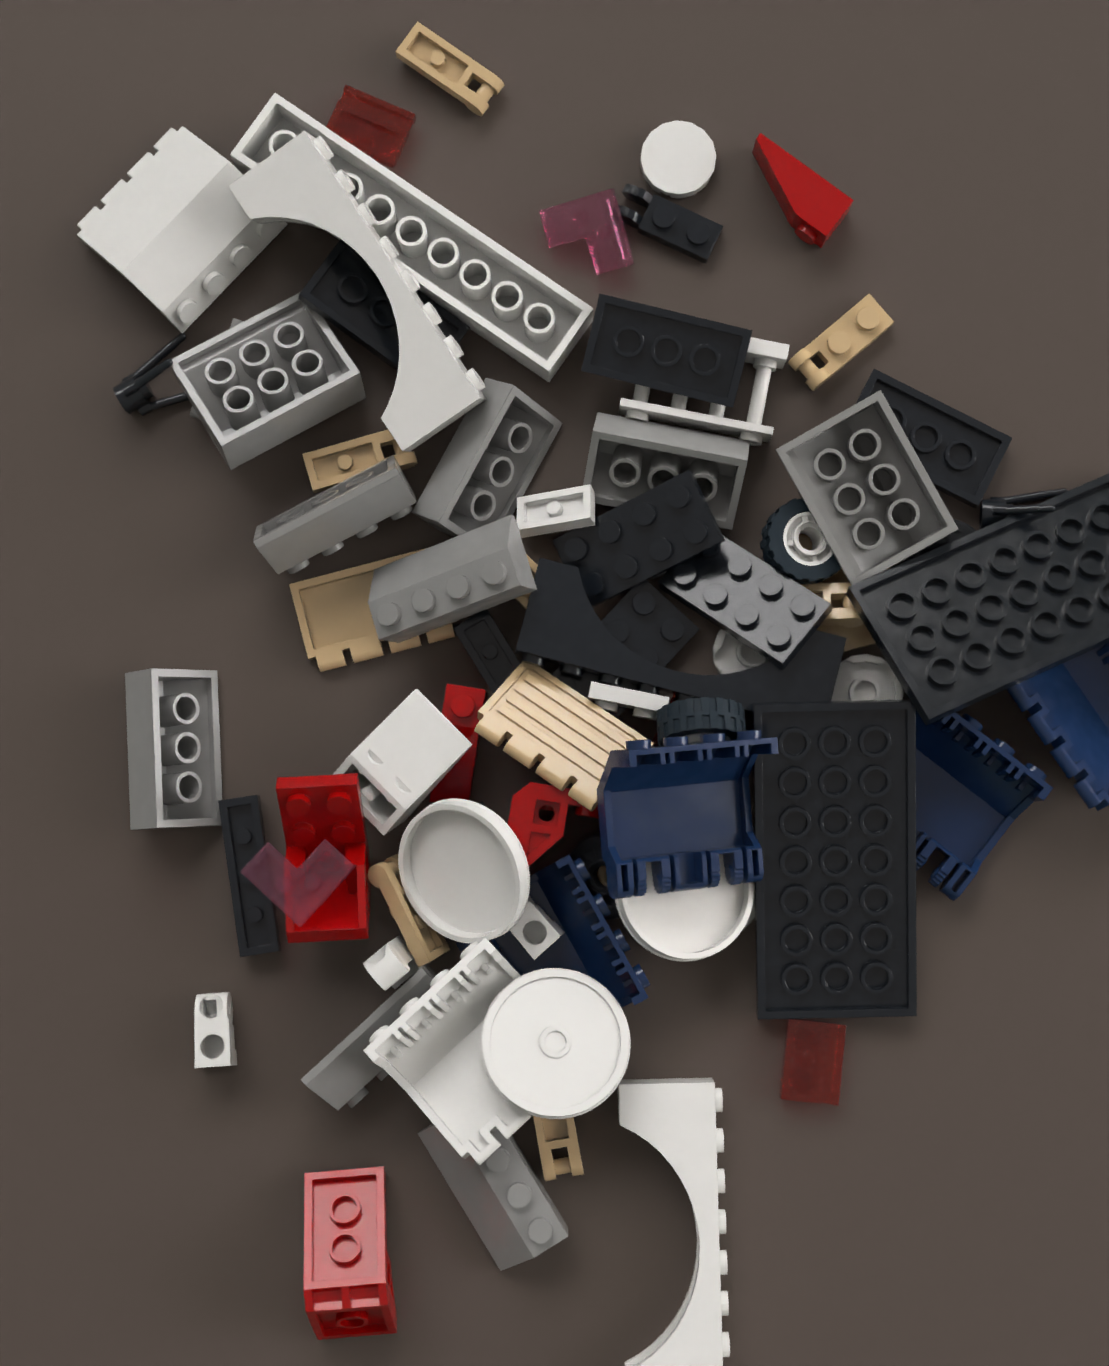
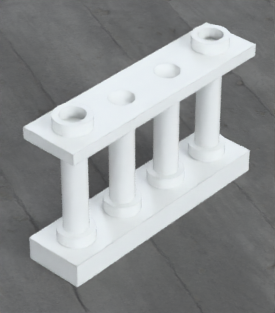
M751 337L745 362L752 363L756 373L746 422L724 418L726 406L710 403L708 414L687 411L688 397L674 393L671 407L648 403L651 388L637 384L635 385L633 400L621 398L618 414L626 415V418L647 422L652 420L735 436L741 440L750 441L749 445L761 446L762 442L769 443L774 427L761 424L771 372L776 371V368L783 369L787 361L790 345Z

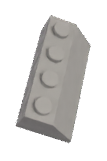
M485 378L483 383L486 388L481 390L486 400L465 414L412 511L413 514L452 538L506 516L513 515L517 508V497L524 495L563 424L512 384Z
M597 412L583 485L590 484L595 491L596 504L618 507L673 477L691 470L718 527L732 530L747 467L750 441Z
M392 455L256 526L253 542L277 574L286 570L289 574H293L308 566L310 563L308 559L322 552L323 556H328L344 546L342 541L355 534L357 538L365 537L378 529L376 523L388 517H391L392 520H397L409 514L413 510L411 505L417 503L416 496L396 458Z
M506 516L374 569L368 605L378 639L400 643L537 590L515 516Z
M150 668L125 673L130 829L222 826L218 803L219 800H222L217 670Z
M428 963L425 964L312 1068L301 1081L336 1110H339L346 1103L352 1109L369 1093L364 1087L375 1076L382 1081L389 1075L383 1068L373 1063L363 1051L370 1044V1037L380 1027L384 1025L390 1026L401 1016L399 1014L401 1008L414 997L420 998L431 988L430 982L437 973Z
M433 1123L418 1132L420 1139L500 1271L533 1259L568 1237L566 1222L513 1135L506 1139L497 1129L493 1135L501 1143V1146L479 1165L471 1155L466 1159L462 1158Z

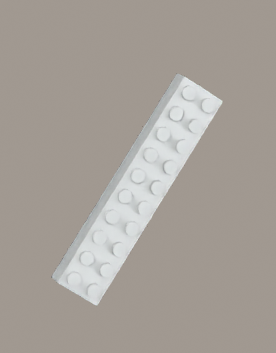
M274 93L231 152L230 156L236 168L244 175L304 130L315 137V139L321 136L334 155L329 160L338 172L343 169L356 189L351 194L360 205L364 202L375 216L377 223L373 227L380 238L386 235L396 248L399 256L394 259L402 272L408 269L421 287L419 290L469 326L472 331L547 382H550L592 323L593 308L283 97Z

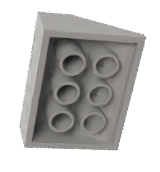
M300 293L171 359L173 361L172 366H170L230 470L366 398L360 371L324 318L298 299Z
M881 390L776 449L779 458L851 585L883 572L958 530L957 525Z

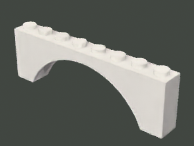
M304 130L228 187L250 220L259 224L292 222L323 229L342 239L352 247L376 274L392 306L399 338L397 377L391 398L381 419L401 450L411 452L485 401L486 398L481 390L486 387L473 368L467 371L460 360L464 353L452 335L445 337L438 324L442 322V319L430 302L424 305L416 293L421 287L413 274L408 269L402 272L394 259L399 254L386 235L380 238L373 225L377 223V220L364 202L359 205L351 194L356 188L343 169L337 172L329 159L334 155L321 136L315 139V137Z
M712 1078L623 1079L618 1085L619 1125L648 1141L673 1167L681 1179L692 1204L697 1237L694 1272L688 1292L679 1311L665 1331L650 1346L625 1361L624 1366H723V1357H730L729 1332H722V1316L729 1315L728 1292L721 1291L720 1275H727L728 1272L726 1250H720L719 1234H726L725 1209H718V1193H725L724 1168L717 1169V1153L724 1152L723 1128H716V1112H723L722 1088H715V1082Z

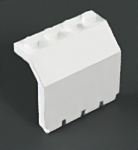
M182 126L178 131L171 127L153 146L157 153L153 156L147 152L127 172L131 179L128 182L121 179L100 200L105 205L101 210L94 206L77 224L81 229L77 236L131 282L183 334L288 224L286 222L259 224L250 220L228 187L243 174L225 157Z
M486 937L480 943L475 941L461 953V960L450 971L445 969L438 973L430 982L431 988L420 998L414 997L401 1008L399 1012L401 1016L390 1026L384 1025L376 1030L369 1039L370 1044L363 1050L373 1063L383 1068L407 1092L462 1158L466 1159L471 1155L479 1165L501 1146V1143L493 1135L497 1129L508 1139L532 1117L530 1114L512 1106L496 1091L482 1063L480 1034L486 1012L498 993L513 980L521 976Z

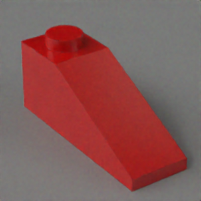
M760 133L755 140L752 153L790 226L795 229V234L803 242L809 245L815 243L822 248L847 215L854 200Z
M448 683L446 685L442 714L473 745L431 791L430 802L449 798L470 800L480 735L474 730L480 721L478 720V711L487 700L488 693L485 689Z

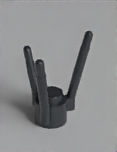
M180 333L134 373L122 379L123 382L113 387L117 399L128 414L138 410L144 416L155 409L189 400L184 392L159 400L149 401V398L153 397L154 393L148 382L172 366L173 361L168 358L159 365L157 364L186 339L185 333Z
M1061 488L982 499L979 512V528L982 529L1014 514L1054 512L1056 508L1052 504H1013L1050 499L1068 490Z

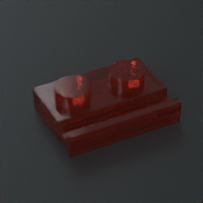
M345 85L344 93L341 99L338 100L326 127L375 161L395 168L409 137L411 127L416 122V115Z
M787 1019L779 1096L781 1099L839 1106L846 1035L845 1024Z

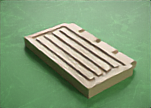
M421 550L289 584L308 659L317 660L320 672L347 666L344 651L350 650L354 663L384 656L381 643L384 640L378 639L368 605L374 569ZM452 623L426 632L429 644L455 637ZM419 635L400 643L388 641L391 653L422 646Z
M521 662L478 711V720L480 721L474 730L496 747H499L505 739L509 740L504 746L503 751L528 769H531L537 761H540L541 763L535 773L560 791H563L572 783L573 786L568 796L591 812L598 805L597 788L610 751L626 749L625 741L647 740L646 737L541 667Z

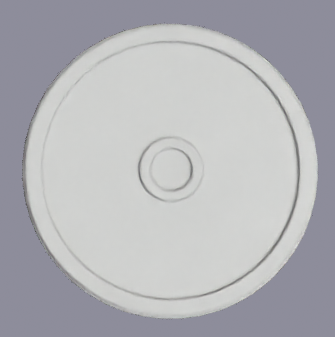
M449 798L428 805L407 825L399 846V874L409 902L428 926L451 940L472 944L475 941L480 943L485 937L489 941L502 936L516 925L525 910L529 898V865L519 839L498 814L486 806L471 800Z
M719 854V874L721 876L718 886L679 892L669 891L658 894L653 886L651 862H646L647 893L643 896L615 899V903L624 926L643 948L659 957L672 961H697L718 953L739 936L752 910L754 882L736 885L728 884L724 873L723 854Z
M540 969L513 980L492 1001L481 1027V1059L491 1084L512 1106L522 1112L540 1118H572L598 1107L620 1084L630 1058L631 1037L629 1026L623 1009L616 998L597 980L570 969Z

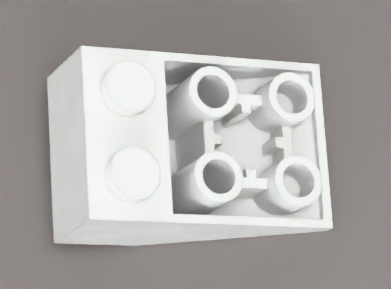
M415 689L345 759L334 774L358 773L364 816L384 836L406 821L473 744L418 689Z

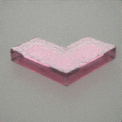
M614 188L539 210L549 248L586 238L596 275L634 264Z
M326 839L320 843L298 868L271 843L267 842L241 870V873L298 926L302 927L356 866Z

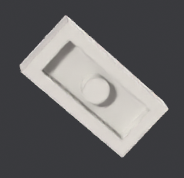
M589 484L517 497L516 523L521 538L595 526V491Z
M592 681L587 697L590 701H595V704L605 711L617 713L618 706L634 709V717L648 720H656L657 710L668 704L670 698Z

